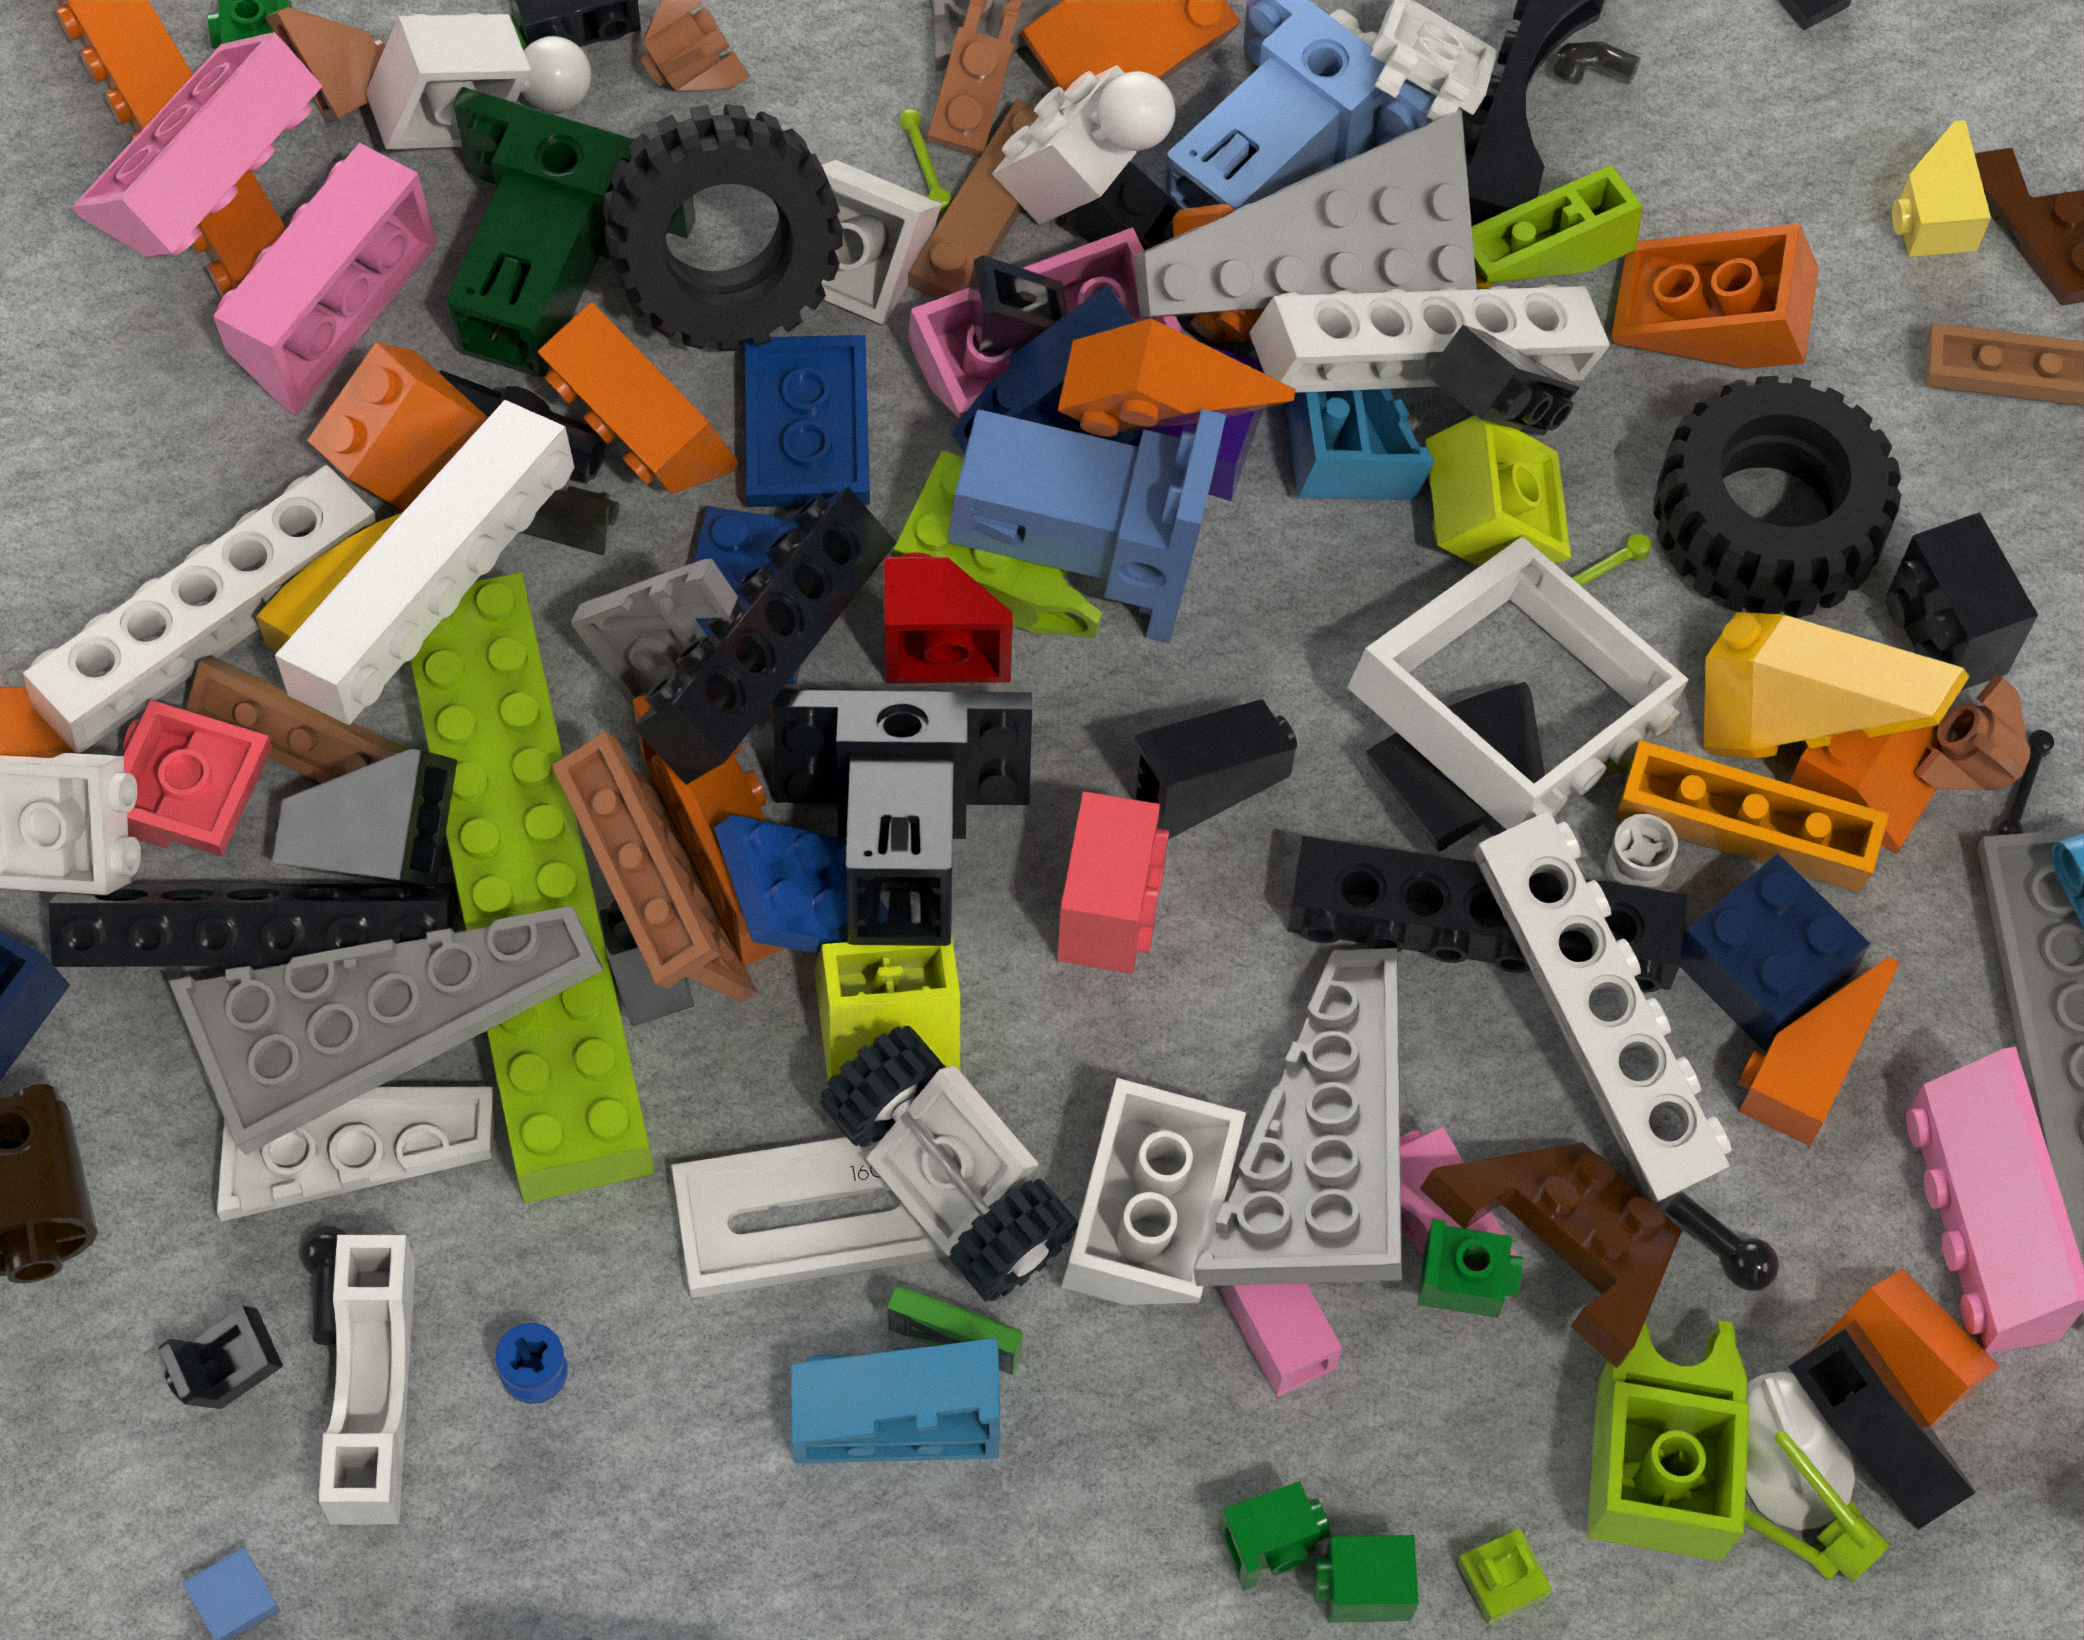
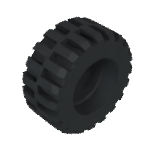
M708 104L691 107V119L677 123L673 114L656 122L660 134L650 140L645 134L641 133L629 146L632 155L631 161L629 163L624 160L618 161L611 175L614 190L605 193L603 213L606 220V226L604 227L605 239L613 271L620 289H625L629 305L639 317H647L649 315L653 329L665 337L670 338L674 336L676 331L681 332L684 345L701 350L705 347L706 340L716 341L719 352L738 351V341L751 338L755 347L772 342L770 331L783 326L785 331L789 333L803 323L799 311L805 305L811 310H816L825 298L826 294L821 282L822 280H834L840 265L835 250L843 246V228L837 215L840 210L816 154L810 153L805 140L795 130L791 128L783 131L778 119L763 111L757 113L755 119L748 118L744 106L725 104L723 115H711ZM722 184H739L757 189L773 200L777 207L779 221L772 239L759 255L739 267L722 271L697 269L675 258L667 246L666 230L674 213L688 198L701 190Z
M1758 376L1755 384L1747 386L1745 380H1738L1724 385L1720 397L1716 393H1710L1695 403L1693 412L1684 415L1675 429L1659 475L1658 487L1654 497L1653 515L1659 521L1656 533L1662 548L1665 550L1673 549L1669 562L1678 574L1685 577L1690 573L1695 578L1693 588L1709 599L1714 593L1726 600L1725 608L1736 612H1742L1743 607L1756 609L1758 613L1780 614L1781 611L1790 610L1791 617L1798 618L1813 615L1818 602L1823 608H1831L1844 601L1848 591L1858 590L1869 577L1873 565L1877 564L1899 511L1902 495L1897 488L1901 480L1899 463L1894 457L1888 458L1892 445L1881 429L1873 431L1870 428L1873 418L1858 404L1852 409L1843 403L1845 395L1830 387L1827 388L1826 392L1810 387L1811 380L1793 377L1791 383L1778 382V376ZM1764 467L1788 472L1806 482L1816 491L1825 504L1829 517L1818 523L1803 527H1781L1763 522L1748 514L1733 500L1726 489L1723 479L1735 472L1749 468Z

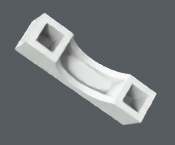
M337 1235L333 1289L337 1342L336 1384L330 1424L327 1431L323 1433L318 1500L330 1525L399 1524L416 1264L406 1235Z

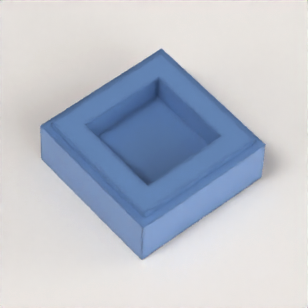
M245 1547L183 1582L213 1640H232L281 1611Z

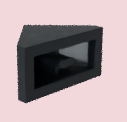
M985 255L974 259L968 299L978 353L1023 347L1068 314L1061 281Z

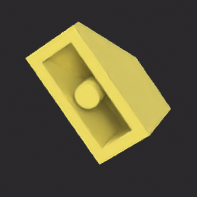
M1966 120L1954 121L1909 174L1900 199H1896L1893 203V228L1897 235H1903L1908 257L1978 251L1991 216Z

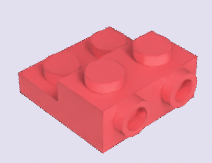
M150 699L141 720L134 719L129 725L123 742L125 773H131L137 782V800L134 808L127 812L128 837H135L137 840L168 849L170 842L173 841L223 857L273 748L269 736Z

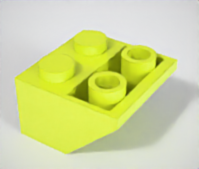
M952 933L951 944L948 946L850 945L847 942L821 945L814 965V976L828 1081L832 1076L840 1074L842 1072L840 1067L847 1060L853 1061L858 1056L857 1051L866 1045L869 1048L874 1044L876 1037L883 1033L888 1036L893 1028L899 1026L902 1029L905 1026H910L946 1067L955 1065L960 1071V989Z

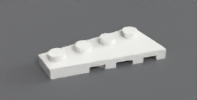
M376 1087L248 1154H244L236 1147L224 1117L217 1215L222 1222L492 1159L496 1099L493 1087Z

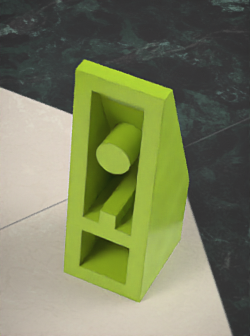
M1612 164L1472 226L1475 268L1486 283L1586 273L1636 250L1643 205Z

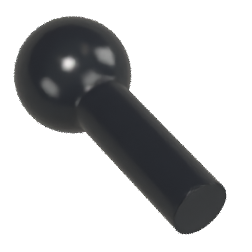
M1680 1192L1666 1209L1668 1215L1725 1259L1727 1275L1736 1286L1747 1291H1758L1768 1287L1775 1280L1779 1270V1260L1775 1250L1767 1242L1758 1238L1741 1239L1683 1192Z
M322 1226L310 1232L304 1239L300 1252L303 1266L314 1276L313 1341L319 1345H333L337 1343L333 1305L337 1235L348 1234L334 1226Z

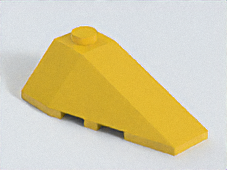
M1736 612L1705 657L1703 746L1710 755L1759 759L1777 755L1779 745L1805 740L1809 748L1813 749L1828 746L1831 741V735L1856 730H1863L1866 736L1871 738L1939 725L1965 685L1969 675L1964 668L1787 615Z

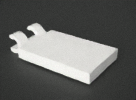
M1393 0L1386 12L1370 54L1385 63L1374 87L1396 98L1405 79L1420 86L1436 96L1426 115L1432 121L1446 114L1456 112L1459 107L1474 115L1486 95L1498 50L1414 0Z

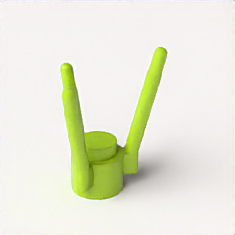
M1779 1431L1775 1435L1776 1442L1836 1516L1816 1537L1825 1546V1549L1822 1552L1747 1508H1745L1744 1523L1811 1563L1827 1580H1830L1840 1571L1852 1583L1891 1544L1859 1511L1852 1500L1848 1505L1844 1503L1788 1433Z

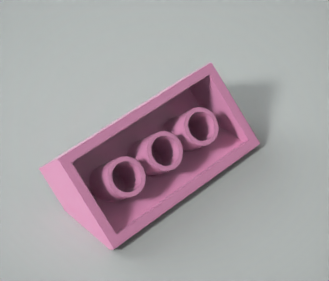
M275 32L221 44L76 201L71 209L80 218L145 257L165 254L176 256L196 241L200 235V230L197 226L209 212L216 213L232 201L238 192L234 184L247 170L252 172L258 169L273 155L276 148L272 142L284 129L286 131L293 129L310 114L313 107L309 101L323 86Z
M359 143L345 160L339 161L332 168L327 182L311 201L297 209L289 227L278 240L259 254L254 268L239 286L227 292L221 299L213 318L226 352L286 411L295 416L437 246L438 243L419 174Z
M1133 227L1023 268L1061 281L1068 313L1108 284L1136 322L1152 318L1182 333V328L1176 316L1139 318L1134 255L1143 252L1144 249ZM970 287L912 308L907 339L931 391L958 418H961L969 410L988 383L1013 366L1008 357L1020 349L1012 348L978 353L968 299Z
M2016 1047L2005 1048L1925 1083L1906 1113V1127L1910 1142L1914 1148H1921L1927 1167L1924 1173V1189L1928 1203L1932 1209H1939L1946 1231L1942 1235L1944 1259L1950 1271L1958 1272L1964 1292L1960 1300V1310L1964 1326L1970 1335L1976 1334L1979 1345L1987 1353L2058 1342L2084 1311V1266Z

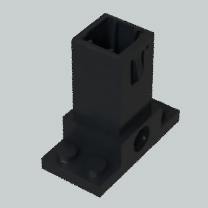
M781 690L773 700L776 803H837L838 838H847V943L850 945L891 946L950 945L952 933L953 839H966V805H1030L1032 692ZM890 891L888 920L885 923L879 922L881 894ZM910 892H917L919 894V923H913L911 920Z

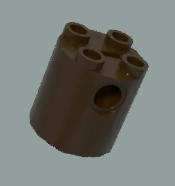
M48 1084L26 1086L18 1090L12 1097L0 1098V1276H7L8 1280L13 1283H32L45 1280L57 1274L63 1267L62 1262L78 1256L93 1244L98 1234L71 1112L65 1102L56 1099L53 1086Z

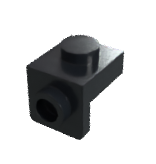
M248 1306L239 1307L192 1341L169 1339L158 1347L166 1366L165 1379L170 1390L185 1405L222 1409L283 1367L258 1309Z

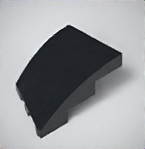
M1526 682L1487 691L1447 707L1533 784L1545 776L1532 693ZM1396 732L1366 751L1369 764L1439 853L1483 824L1493 836L1506 831L1499 822L1399 733Z

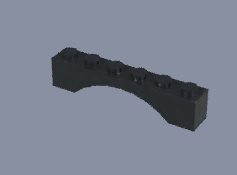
M1517 0L1513 20L1520 21V26L1517 33L1507 30L1497 60V64L1505 66L1501 77L1491 75L1487 92L1481 105V109L1489 111L1486 122L1474 121L1465 149V155L1473 157L1470 167L1467 169L1471 226L1538 197L1545 166L1533 144L1526 117V91L1535 72L1555 48L1575 32L1599 20L1606 0Z

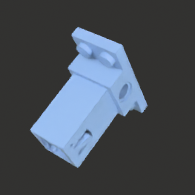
M1247 0L1243 49L1259 68L1168 152L1166 194L1183 209L1200 207L1213 197L1215 199L1207 206L1228 203L1236 210L1249 203H1254L1270 196L1280 189L1353 156L1363 154L1383 145L1404 133L1414 131L1433 122L1426 115L1436 96L1408 79H1405L1396 98L1374 87L1385 63L1370 55L1373 49L1371 46L1311 1Z

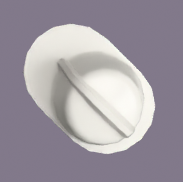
M1787 1372L1762 1374L1747 1382L1746 1403L1750 1404L1746 1489L1759 1512L1776 1525L1796 1531L1823 1527L1833 1521L1836 1516L1790 1461L1787 1454L1776 1442L1775 1435L1779 1431L1788 1433L1846 1505L1851 1501L1855 1484V1473L1849 1448L1826 1422L1794 1374Z

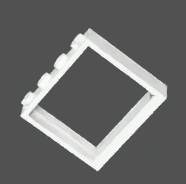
M1522 536L1366 647L1347 688L1508 830L1550 810L1554 818L1566 803L1567 796L1574 790L1580 795L1588 792L1602 777L1606 770V765L1614 760L1618 765L1625 763L1634 754L1639 740H1644V736L1652 731L1656 736L1663 733L1680 714L1674 708V705L1689 679ZM1509 599L1633 706L1632 709L1535 784L1409 674L1410 671Z

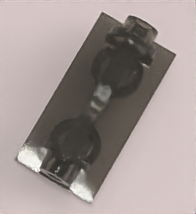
M569 485L566 492L555 490L536 512L529 527L520 533L604 555L606 551L607 526L615 524L619 514L620 503L610 500V494L602 491L599 494Z

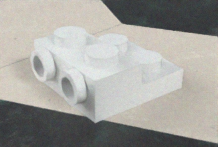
M63 753L54 758L0 755V888L108 895L131 883L130 876L137 872L140 865L141 848L135 837H128L127 812H130L135 806L137 782L131 773H125L124 756Z

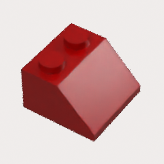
M913 552L900 557L884 558L886 684L1011 683L1012 611L948 557H932L925 553Z

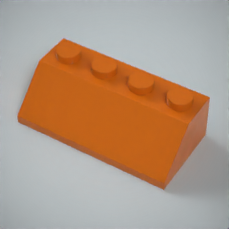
M647 695L632 699L636 724L651 707L645 700ZM638 733L641 758L668 808L742 963L746 966L786 949L752 941L714 827L731 815L767 822L761 806L766 805L767 802L760 781L752 769L743 772L735 757L736 754L741 753L740 744L725 763L686 785Z

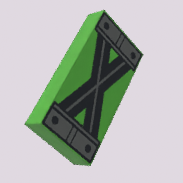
M895 1287L887 1307L888 1330L931 1346L998 1338L999 1370L1014 1375L1022 1355L1023 1333H1021L1020 1329L907 1288Z

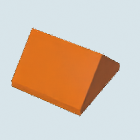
M1903 1268L1870 1287L1815 1344V1346L1856 1320L1931 1428L1999 1367L1997 1362Z

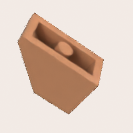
M289 7L275 11L265 17L273 32L283 40L322 84L323 87L312 99L325 122L340 119L369 102L365 92L386 46L380 39L373 41L367 31Z

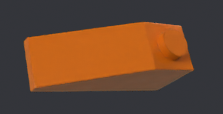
M1890 957L1885 958L1777 1033L1766 1055L1754 1050L1737 1083L1738 1086L1749 1090L1739 1112L1811 1146L1826 1119L1900 962Z

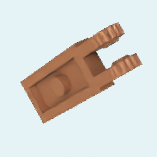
M970 0L963 27H958L926 138L927 142L981 157L986 148L1014 44L1010 42L1022 0H1008V3L1004 4L999 21L1001 27L997 38L975 32L979 18L984 14L987 0Z

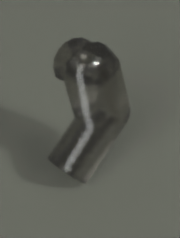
M1602 41L1567 43L1556 53L1560 57L1553 67V73L1558 78L1578 84L1582 81L1584 71L1588 67L1630 85L1638 70L1641 58Z

